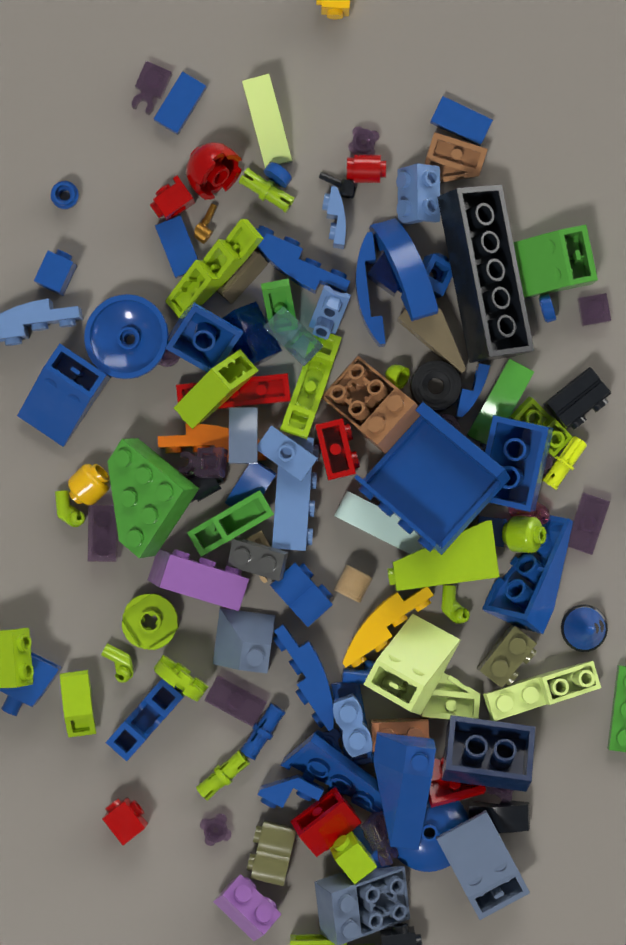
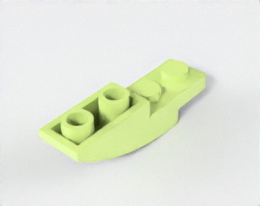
M588 661L513 682L510 686L505 685L503 688L484 693L483 696L491 721H498L543 705H551L600 689L601 685L594 662Z

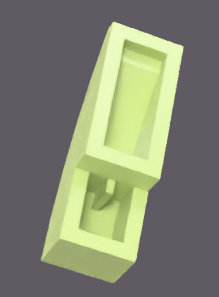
M265 74L243 80L242 85L265 168L270 162H275L279 165L292 162L270 75Z

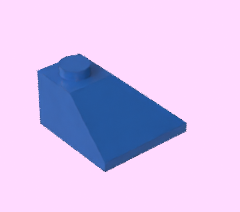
M193 303L183 312L170 332L165 349L208 373L211 368L227 358L243 334V330L200 305Z

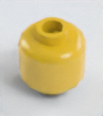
M84 464L68 480L69 495L77 504L94 505L110 489V476L98 464Z

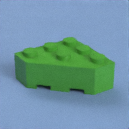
M139 438L121 439L107 461L118 539L138 558L156 556L199 488Z

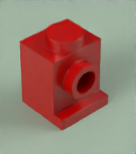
M178 175L173 178L174 185L170 186L167 184L155 193L157 196L153 199L154 202L150 204V207L158 218L164 216L166 220H170L195 204L194 198Z

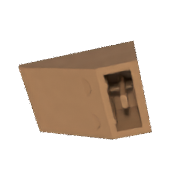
M359 356L356 357L322 396L326 403L384 454L392 448L420 417L415 411L418 407L416 402Z

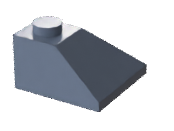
M220 608L213 664L243 671L268 673L275 615Z

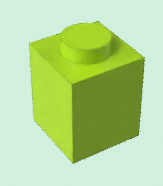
M352 831L347 835L340 836L333 846L329 848L334 860L354 884L377 868L372 855Z

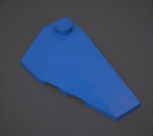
M547 515L541 523L546 529V540L540 549L535 553H522L519 558L516 556L510 562L512 567L503 578L498 577L494 582L482 608L485 612L520 629L540 634L544 633L555 607L573 525L571 519Z
M381 732L376 734L373 763L390 847L419 850L436 753L434 739Z

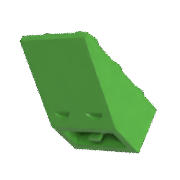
M586 224L513 242L524 298L588 286L598 280Z

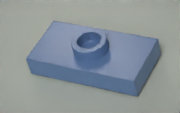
M272 425L258 443V451L301 482L318 459Z

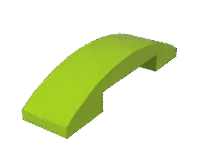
M330 333L329 338L325 340L313 335L280 428L281 431L305 439L308 438L342 337Z

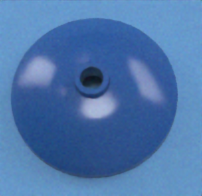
M129 294L111 297L97 306L87 321L84 334L85 348L93 364L105 374L119 379H134L152 371L164 357L167 350L165 347L169 340L168 326L161 311L147 299ZM134 335V343L127 344V337Z
M428 799L419 850L390 848L399 861L412 869L433 872L450 866V863L436 837L469 820L468 814L460 801L431 808ZM386 827V837H387L388 844H389V846H390L389 837H388V832H387V827ZM426 828L434 829L433 836L427 837L424 835Z

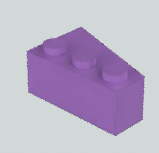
M162 549L158 551L154 558L148 581L166 590L239 611L249 581L248 578L241 575L242 570L227 565L225 570L215 567V561L200 557L199 561L189 558V553L176 549L173 550V553Z

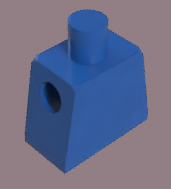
M31 652L34 669L33 684L17 688H0L1 692L8 695L1 709L8 714L17 716L23 703L31 707L35 706L63 667Z

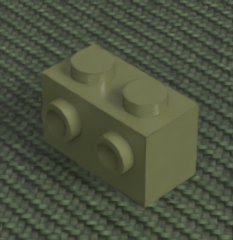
M511 624L477 666V669L499 687L503 688L505 684L510 686L517 678L519 673L516 670L522 662L527 664L535 655L536 650L534 647L537 643Z

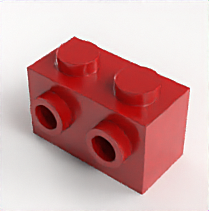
M343 418L316 424L315 428L328 481L355 475V468L360 466L356 451L351 452L348 442L353 440L350 424L344 425Z
M336 787L290 821L299 838L316 857L329 850L340 836L347 835L362 823L353 807Z

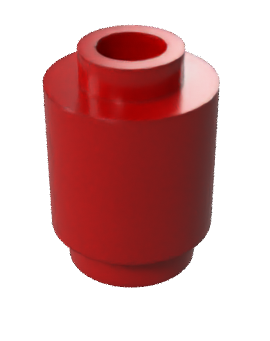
M354 155V157H347V180H354V183H380V178H386V161H381V155Z

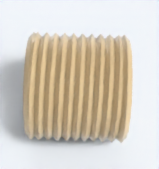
M346 565L334 590L361 603L373 579L369 575Z

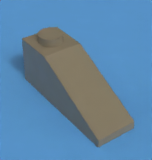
M438 308V314L411 321L407 310H404L397 321L439 358L452 365L461 375L466 370V367L442 310Z

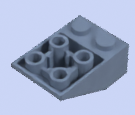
M486 810L436 837L479 920L530 893Z
M404 866L374 869L356 884L351 881L345 872L337 873L314 882L320 933L335 945L348 943L410 919Z

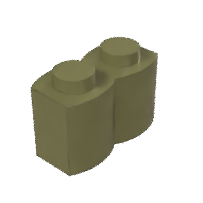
M267 820L263 821L262 826H256L253 842L258 843L256 854L250 853L246 869L252 871L250 879L284 886L296 834L294 827Z

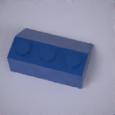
M493 415L485 453L507 471L511 479L494 496L490 503L528 512L535 511L554 428Z

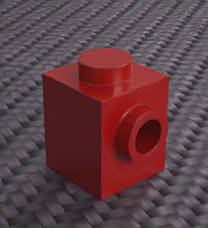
M128 797L122 802L117 798L105 808L108 813L102 818L123 846L148 825L142 816L144 814L142 807L135 800L131 802Z

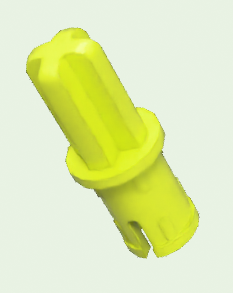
M574 436L560 456L555 457V463L542 481L557 490L568 472L575 469L573 465L583 453L587 444Z

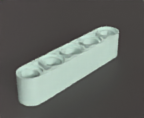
M346 491L334 515L335 517L409 554L424 548L418 542L420 538L418 534L413 531L409 535L397 524L400 519L395 514L389 517L377 505Z

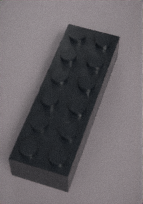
M502 185L456 188L438 196L469 363L515 357L534 351Z

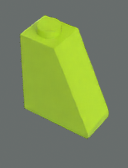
M238 350L211 368L177 403L174 409L193 429L214 413L259 370L241 350Z

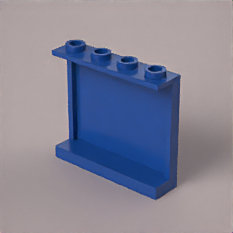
M422 402L415 410L420 417L363 479L358 475L354 478L360 483L361 486L358 490L369 500L375 497L381 502L378 507L387 516L391 517L395 514L400 519L397 524L409 535L414 531L420 536L418 542L429 552L435 549L442 555L511 477L500 464Z

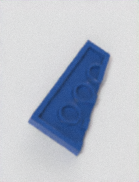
M315 733L284 757L280 766L288 770L292 766L303 772L302 777L313 782L315 778L329 786L328 791L336 787L342 795L350 796L353 804L385 819L377 780Z

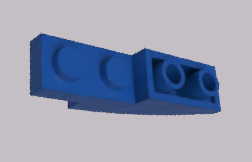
M259 225L258 229L255 228L264 238L257 248L289 280L316 294L320 284L330 286L333 290H337L340 293H347L350 281L346 279L347 275L336 269L328 272L320 268L321 263L310 258H306L305 261L300 260L303 254V248L299 247L300 242L287 236L284 237V240L273 236V230Z
M283 623L274 629L276 636L273 640L282 652L287 650L293 658L289 663L296 674L300 675L303 673L305 676L297 682L299 689L295 692L304 705L310 703L315 711L311 715L320 728L325 726L330 731L334 728L333 701L324 667L310 641L308 640L299 646Z

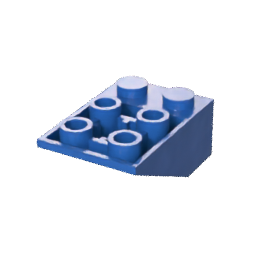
M59 344L43 367L17 416L64 447L111 377L62 344Z

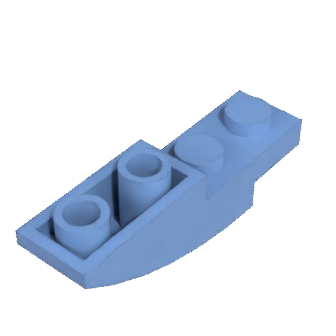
M48 298L32 301L0 313V342H5L6 346L22 344V339H29L28 327H31L32 331H42L49 329L48 325L59 324L60 327L76 326V321L83 320L82 309L79 306L54 309L53 302Z

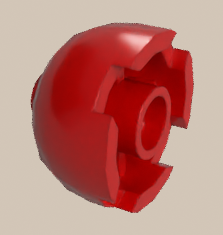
M211 142L197 147L192 151L187 163L186 175L192 189L203 199H214V193H217L222 187L226 192L236 182L242 170L238 166L239 161H242L237 153L222 143Z

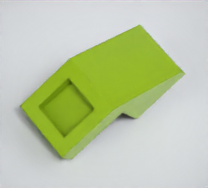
M88 670L60 673L63 712L68 738L96 734V723L92 707V689Z

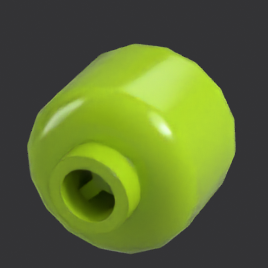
M513 516L503 526L502 540L512 552L535 553L546 540V529L537 517Z

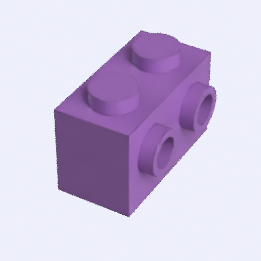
M240 874L225 887L213 902L242 931L255 941L270 929L281 916V913L277 910V905L273 900L264 897L256 890L257 886L251 879Z

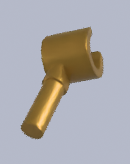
M212 203L204 219L194 230V237L202 244L206 243L213 233L207 227L217 208Z

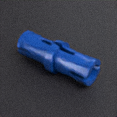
M270 703L258 724L255 723L253 725V732L240 751L247 757L255 760L267 740H271L274 736L272 732L286 712L275 704Z

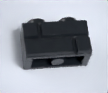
M589 367L543 404L565 429L571 426L574 430L587 420L584 416L587 412L593 409L596 413L608 403L606 397L611 394V391L600 380L595 371Z

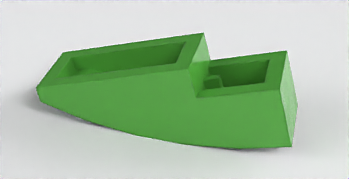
M509 358L495 384L492 386L467 436L480 443L487 444L493 415L505 418L511 416L534 371Z
M259 490L188 531L187 534L202 557L273 516L274 513Z

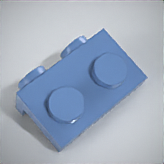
M417 163L397 169L398 221L406 226L420 222H440V208L437 198L440 196V167Z

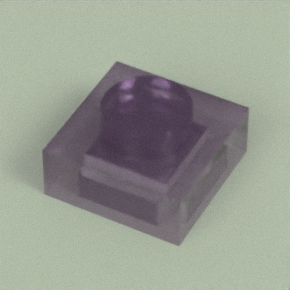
M607 293L577 299L582 327L611 321Z

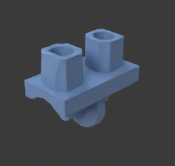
M324 285L308 326L314 328L313 335L326 340L329 338L330 333L336 334L351 294L340 293L337 290H333L330 286Z

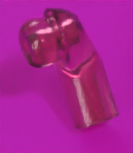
M539 502L536 504L535 511L532 512L507 507L511 518L523 515L537 517L542 525L546 524L550 519L549 510Z

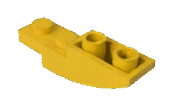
M429 587L420 588L404 600L396 591L378 605L363 621L349 643L342 660L345 668L349 665L355 668L367 660L365 655L373 649L378 653L386 648L390 643L388 639L393 637L387 626L392 624L393 627H396L408 619L406 614L414 608L419 612L431 604L429 598L434 595Z

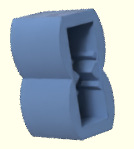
M354 694L333 700L334 718L342 729L343 744L348 754L353 758L371 752L372 738L367 725L363 722V713L359 700Z

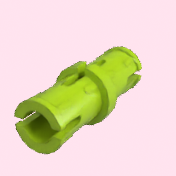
M250 168L244 171L245 175L241 176L239 184L257 193L259 199L262 201L268 200L283 210V212L286 213L289 210V204H293L295 197L276 187L275 182L271 179L269 181L265 180L251 171Z
M240 750L236 751L230 759L221 766L217 765L214 768V772L196 786L197 791L208 801L222 787L230 785L233 782L232 779L247 767L250 761Z

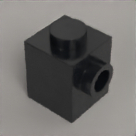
M398 923L391 926V929L380 930L382 945H422L421 934H415L414 926H408L407 923Z

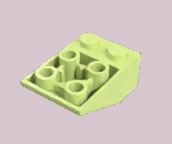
M412 614L377 658L363 685L408 711L421 715L461 640Z

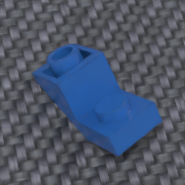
M296 774L262 785L257 795L262 797L260 800L262 803L275 809L276 806L284 807L293 788L297 790L296 794L299 797L311 802L312 798L319 801L324 787L314 781L311 782L305 779L300 774Z

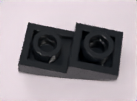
M502 799L499 804L471 801L469 804V819L486 810L498 833L530 830L529 802Z

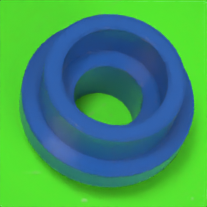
M61 181L53 186L51 200L58 208L70 209L78 202L79 192L73 183ZM62 192H70L68 200L60 198Z

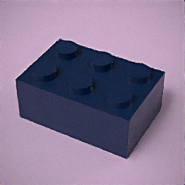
M450 715L446 728L442 780L527 792L532 782L536 727Z

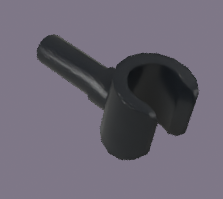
M323 172L320 173V179L340 187L339 193L341 197L354 198L356 187L352 181L347 179L340 180Z

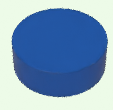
M270 162L263 171L269 179L282 188H286L292 180L290 173L275 162Z
M549 293L539 296L538 299L545 322L556 321Z

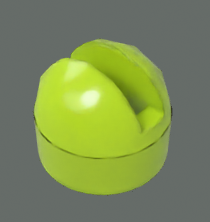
M398 364L391 365L385 372L386 379L398 389L406 385L410 376L409 369Z

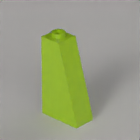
M492 520L482 521L466 528L442 555L435 549L429 552L427 549L421 548L392 561V568H387L389 585H395V590L400 591L498 578L499 569Z

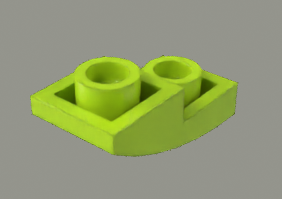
M530 396L510 416L514 420L554 428L548 451L552 457H555L573 438L555 418L551 417Z

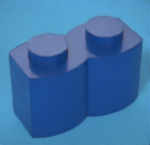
M294 562L285 570L283 579L281 581L274 580L270 586L301 621L309 627L333 605L329 600L333 595L323 584L318 587L311 580L314 574L304 563L299 566Z

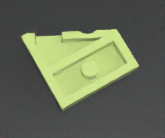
M443 673L421 714V718L449 720L450 715L479 719L480 693L460 683L453 676Z

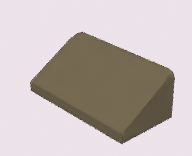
M254 250L217 292L230 304L234 303L264 270L268 262L259 252Z

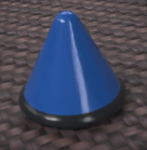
M591 605L574 606L566 612L562 619V637L566 644L576 651H593L601 646L607 636L608 626L605 616L600 610Z

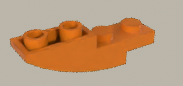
M185 424L186 435L158 436V448L165 449L166 454L182 453V448L193 447V452H210V447L215 446V457H222V462H229V428L199 424L192 429L188 424ZM258 451V461H266L267 457Z

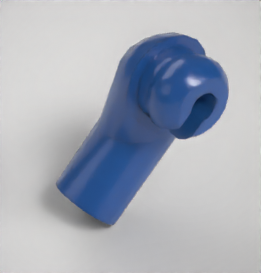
M366 660L364 662L365 667L362 670L343 668L342 683L364 684L376 661Z

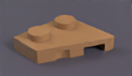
M434 132L424 164L440 167V183L478 177L488 149Z

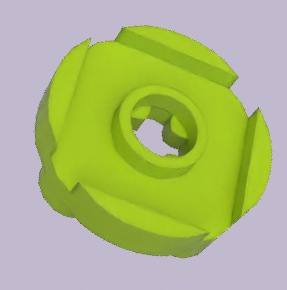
M142 594L132 599L124 610L122 630L127 640L136 647L148 650H156L168 644L173 639L179 625L176 608L170 600L159 594ZM146 614H149L151 617L154 615L157 617L158 620L155 622L157 627L155 629H152L150 626L146 628L143 626V623L146 621L144 617Z
M162 655L153 668L168 684L181 689L184 695L197 702L209 687L197 677H191L189 675L191 671L179 662L175 663L165 655Z

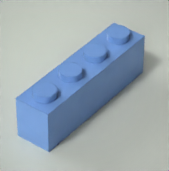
M287 436L318 458L319 444H314V438L308 437L305 439ZM278 466L273 548L306 551V545L312 546L313 529L308 528V517H314L315 501L310 500V489H316L317 472H312V468L301 482Z

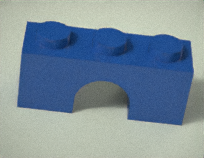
M161 679L105 743L125 761H128L185 696L182 693L183 691Z

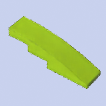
M240 219L225 240L218 239L203 260L194 261L165 302L178 318L193 303L201 306L228 281L264 238L248 219Z

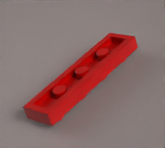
M288 373L252 377L218 409L290 402ZM197 383L176 385L178 402Z

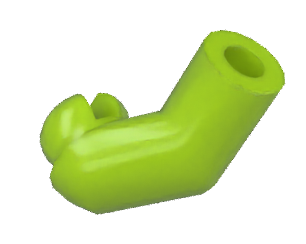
M69 490L55 491L58 518L71 527L81 526L85 522V514L70 505Z
M443 585L442 612L454 623L461 624L467 622L470 613L468 609L456 601L457 586Z

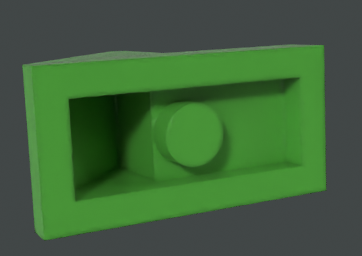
M289 278L262 283L261 288L270 333L274 334L298 329Z

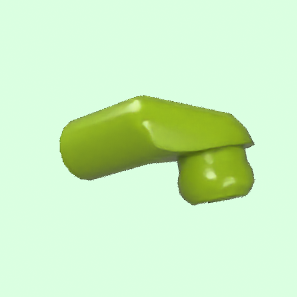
M107 643L101 656L114 662L116 669L115 678L121 683L128 682L134 673L131 656Z

